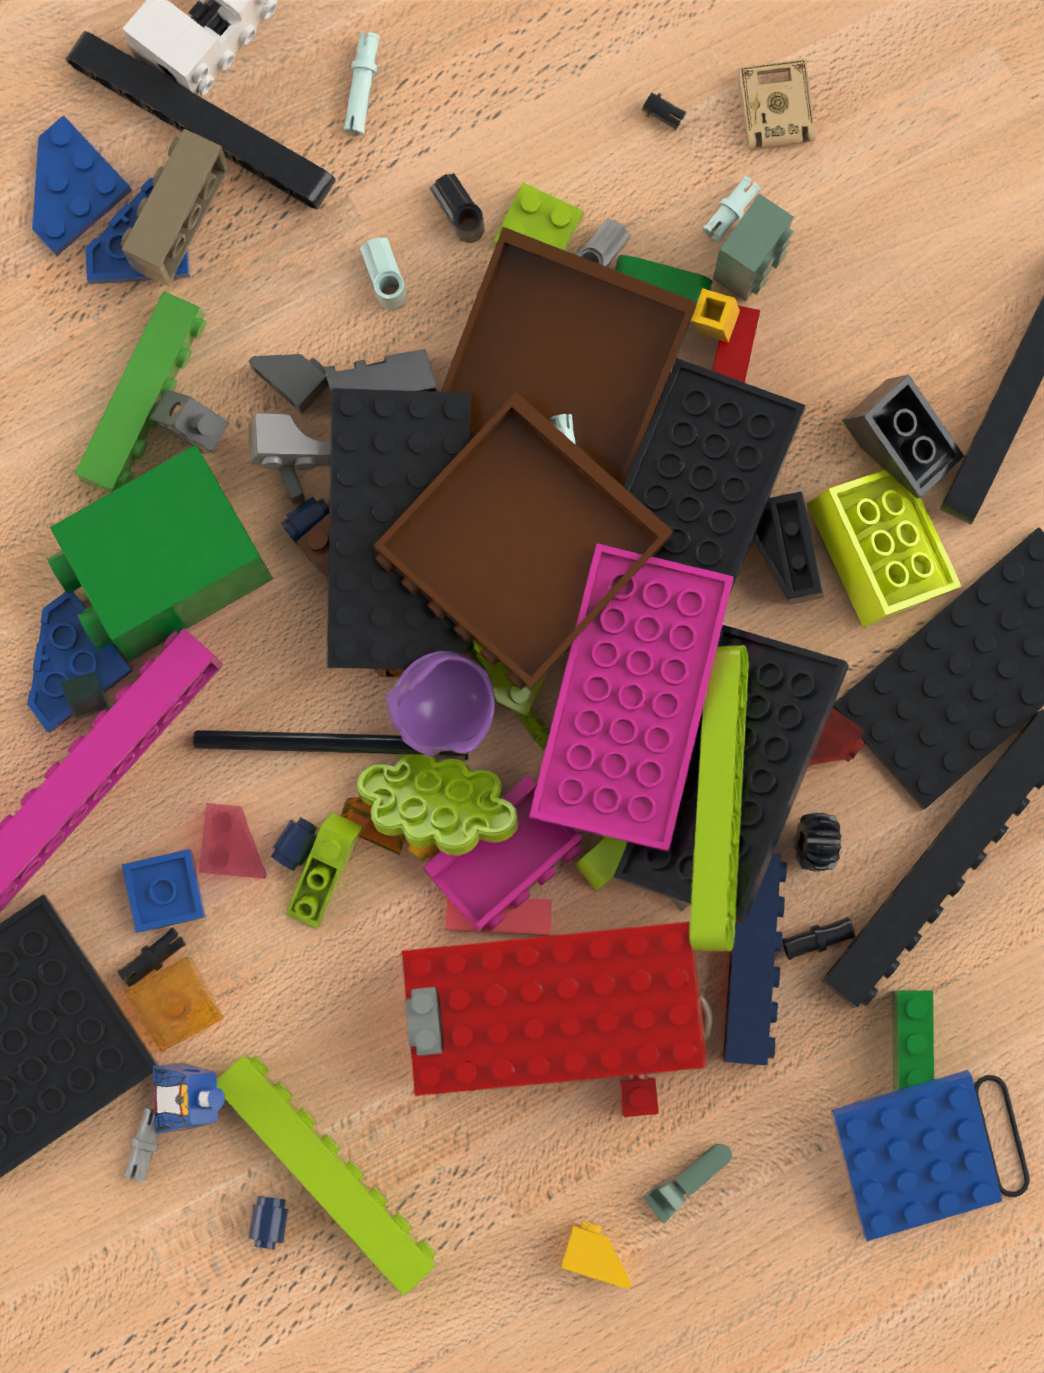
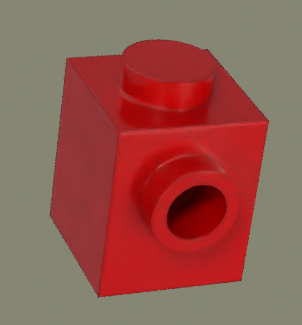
M647 1074L626 1076V1080H619L623 1117L659 1114L655 1077H647Z

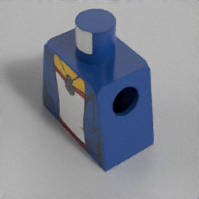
M186 1063L153 1066L155 1133L190 1130L217 1122L218 1109L223 1106L225 1096L223 1091L217 1088L214 1071Z

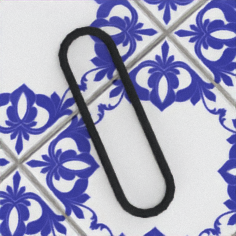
M986 1075L981 1077L974 1087L999 1190L1008 1197H1017L1028 1189L1030 1178L1008 1088L1000 1077ZM987 1080L996 1081L1003 1090L1025 1181L1023 1187L1016 1192L1005 1190L1000 1183L979 1099V1087Z

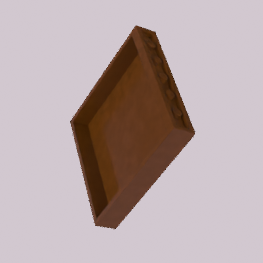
M503 227L440 392L471 393L470 441L515 392L549 421L552 416L572 414L576 445L618 483L624 486L680 351L697 302Z
M515 392L373 546L378 554L375 560L390 573L395 569L404 577L401 581L404 587L415 596L419 593L423 594L430 601L427 607L440 619L447 616L456 624L453 630L463 640L469 643L473 639L482 647V650L479 652L481 656L494 667L497 663L502 665L508 671L506 678L520 690L525 686L529 691H532L571 648V644L583 633L625 587L648 559L654 557L671 538L673 530L522 396ZM596 543L642 554L635 564L576 627Z

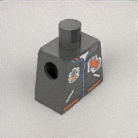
M166 390L149 418L191 447L196 444L202 454L210 453L214 450L229 425L228 421L194 398L171 390ZM177 405L180 406L179 411L174 416H172V412L175 409V407Z

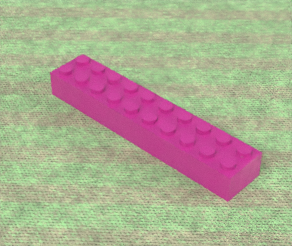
M185 628L180 633L177 631L173 632L162 645L165 650L156 659L151 657L144 663L139 670L141 676L133 685L130 683L126 684L116 695V704L109 711L104 709L96 716L91 724L94 728L87 736H79L70 745L68 757L62 763H54L44 775V778L47 780L38 790L33 788L22 798L20 810L14 816L9 814L0 822V912L224 665Z

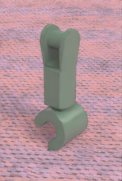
M723 1144L713 1145L699 1159H696L674 1178L675 1184L671 1180L663 1181L643 1196V1199L663 1224L687 1201L683 1196L684 1194L688 1197L712 1178V1175L716 1174L730 1162L732 1158L730 1148Z

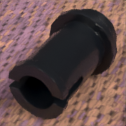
M651 92L642 107V110L647 113L646 117L649 118L651 115L676 131L687 111L661 98V93L656 95Z

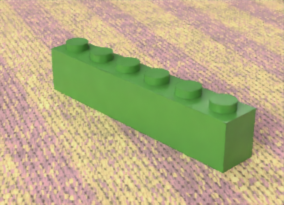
M165 291L162 292L78 465L75 474L81 481L107 493H111L131 481L133 472L130 470L135 460H140L146 451L148 442L145 439L150 429L154 430L158 426L157 423L149 418L166 390L175 391L177 381L174 379L179 369H184L189 362L191 356L189 348L194 338L198 339L205 328V316L199 306Z

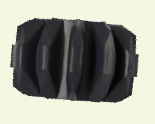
M816 812L801 817L800 823L797 825L796 845L794 848L797 851L796 859L802 869L821 872L833 870L836 866V862L840 859L839 851L842 848V835L840 834V824L837 822L835 815Z

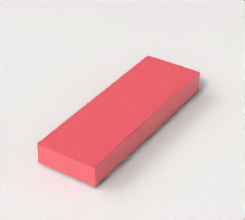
M447 898L446 930L477 931ZM528 898L516 909L510 905L501 913L505 919L490 932L550 935L552 900Z

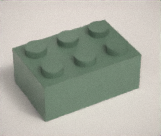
M759 194L720 248L713 279L744 301H747L752 293L757 296L768 281L767 276L771 271L770 267L773 266L776 269L787 254L786 250L791 243L789 240L794 233L790 229L794 217Z

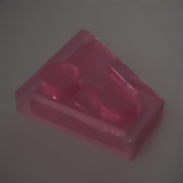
M206 803L199 873L266 879V870L261 862L241 806Z

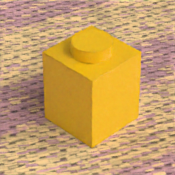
M702 288L691 318L696 333L729 342L740 312L736 299Z

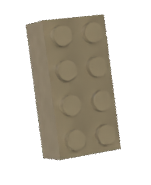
M186 129L183 130L180 138L175 137L168 150L169 159L165 167H160L157 170L152 182L154 188L149 198L144 197L137 209V216L139 217L133 228L129 227L125 231L121 241L122 251L132 270L168 287L229 171L223 149L220 145Z

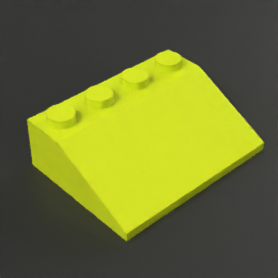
M886 470L829 488L807 503L863 628L889 619L962 587L922 499L915 498Z

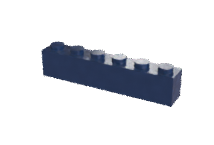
M773 853L745 924L742 925L735 922L734 944L730 951L723 1062L768 1065V1058L774 1059L775 1037H770V1023L777 1022L778 1002H772L773 987L778 988L780 982V967L774 966L775 952L781 953L782 932L777 931V917L783 918L785 897L779 896L780 882H786L787 862L781 861L782 853Z

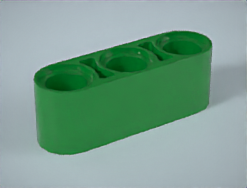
M619 255L615 266L616 271L698 302L702 288L711 290L713 283L710 278L704 275L629 255Z

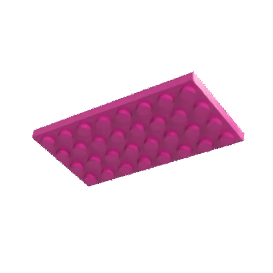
M596 543L576 627L635 564L642 554ZM650 557L645 565L631 578L594 621L571 644L529 818L666 852L669 851L734 576Z

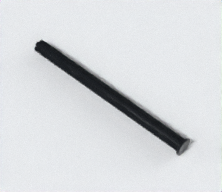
M196 730L193 736V744L196 749L424 755L402 740L401 735ZM441 751L437 754L465 756V760H469V753L459 754L453 751Z

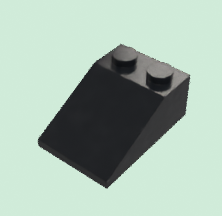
M909 374L886 379L842 420L859 446L917 499L924 496L965 457Z

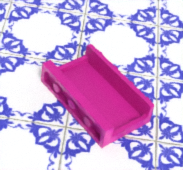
M529 775L502 797V799L512 803L516 808L519 824L517 831L512 837L496 843L480 840L473 850L457 856L448 855L441 851L423 867L424 872L478 933L484 928L488 932L492 931L505 919L501 913L510 905L515 909L518 908L531 896L527 891L536 882L541 886L544 885L557 873L553 868L562 859L568 863L583 850L579 845L584 839L580 832L577 833L572 828L529 818L537 786Z

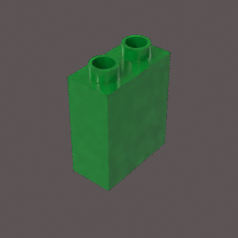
M196 444L50 527L62 549L47 558L52 571L67 594L82 587L92 604L90 608L77 614L87 635L97 650H101L114 643L129 662L165 642L173 632L177 631L180 633L184 628L187 629L273 580L271 573Z

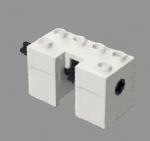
M146 0L122 30L133 55L150 68L196 95H206L213 87L214 78L222 69L226 70L231 66L238 49L243 44L247 45L251 42L257 32L258 25L263 19L268 20L275 13L278 7V0H197L196 4L188 12L191 17L187 16L168 0Z

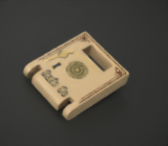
M806 58L739 67L738 77L748 149L756 148L755 134H760L762 148L802 143V128H806L808 141L816 140ZM788 71V81L758 84L757 75Z

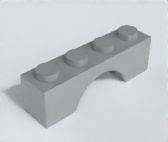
M255 413L248 425L251 464L261 465L264 469H276L282 465H295V468L300 470H309L316 466H329L330 469V441H317L304 435L296 427L290 414Z

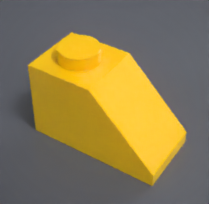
M582 1220L581 1226L573 1223L562 1258L561 1268L629 1290L631 1280L608 1235L601 1232L603 1226L586 1220Z

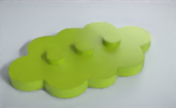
M407 754L395 766L387 764L371 765L361 772L356 782L359 797L364 803L372 806L371 818L377 831L389 836L404 834L407 842L415 847L423 848L436 844L440 851L448 855L457 856L473 850L480 840L493 843L505 841L512 837L518 828L519 822L516 808L512 803L502 799L501 781L497 775L487 770L470 772L468 766L459 759H447L438 762L435 757Z

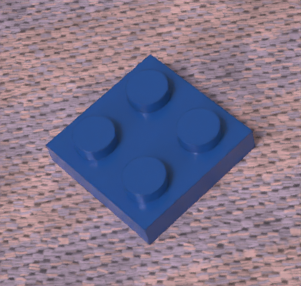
M191 849L122 864L136 933L206 918Z

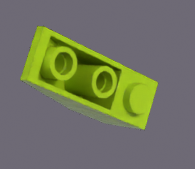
M333 812L320 827L286 915L316 929L319 927L363 829L362 825Z

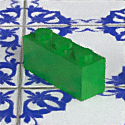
M892 991L893 1092L934 1080L933 991Z

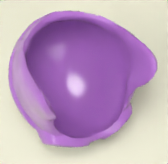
M437 651L420 657L407 667L397 681L396 686L386 695L387 710L394 729L401 734V738L406 744L430 757H434L441 751H453L459 754L473 752L488 733L495 711L493 684L485 668L475 659L453 651Z

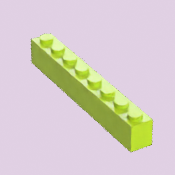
M248 1054L243 1055L216 1080L217 1088L223 1091L227 1102L397 1290L405 1296L436 1266L437 1263L433 1259L437 1255L424 1239H421L419 1242L416 1241L409 1233L412 1229L410 1223L399 1212L394 1216L385 1206L389 1202L377 1187L373 1186L371 1189L367 1187L361 1180L364 1173L352 1160L346 1163L338 1155L337 1152L341 1148L327 1133L322 1137L313 1127L317 1123L313 1116L304 1107L298 1111L289 1101L293 1097L291 1092L280 1081L274 1084L269 1079L266 1073L270 1070L264 1062L256 1055L252 1059Z

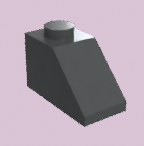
M302 354L252 356L248 361L252 370L301 414L329 385L324 375V366L313 357L308 361Z

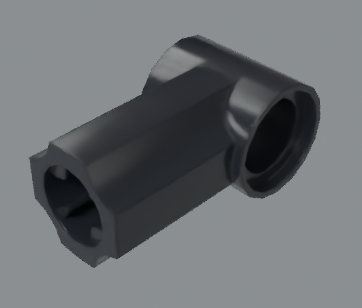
M455 173L445 174L437 179L430 187V191L455 228L457 237L466 243L478 241L485 232L481 209L474 204ZM466 218L477 220V223L470 228L461 225V222Z

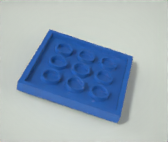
M968 1070L831 1110L866 1241L1002 1202L972 1075Z

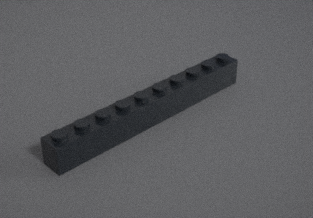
M1043 709L1033 715L822 978L821 981L852 1007L858 1008L861 1003L866 1007L879 991L875 988V985L883 976L888 979L900 965V962L896 960L904 949L910 952L922 938V935L918 933L926 922L930 925L934 923L944 910L940 906L947 895L953 898L966 882L962 879L963 875L969 868L976 870L987 856L983 850L991 840L996 844L1009 829L1005 823L1012 814L1018 817L1027 807L1030 800L1026 797L1034 787L1039 790L1044 785Z

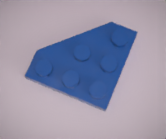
M64 115L38 137L32 229L36 235L58 256L132 191L126 181Z
M149 178L142 185L141 191L129 204L126 203L108 222L109 226L97 239L94 238L86 246V272L89 284L153 280L132 270L122 251L123 246H121L125 231L129 227L133 228L139 217L137 216V209L144 197L149 198L154 188L152 185L153 178ZM189 248L173 279L190 277Z
M74 591L70 594L64 592L42 609L39 643L36 646L33 665L34 674L27 705L49 733L133 672L113 643L101 650H97L77 615L86 610V607Z

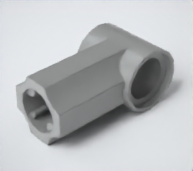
M607 218L588 244L581 248L576 255L608 267L629 241L631 234L618 221Z

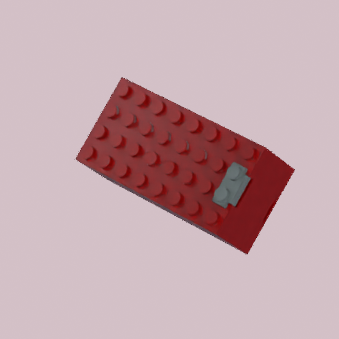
M690 922L401 951L408 1041L411 1050L415 1096L704 1069L708 1065L696 951H693L690 943Z

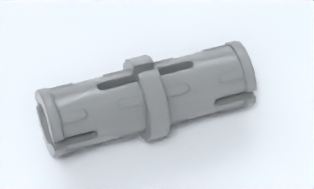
M144 1107L137 1136L132 1137L130 1144L133 1148L123 1174L124 1177L129 1179L132 1177L133 1180L145 1182L152 1154L157 1152L159 1146L156 1143L159 1134L155 1133V1109Z

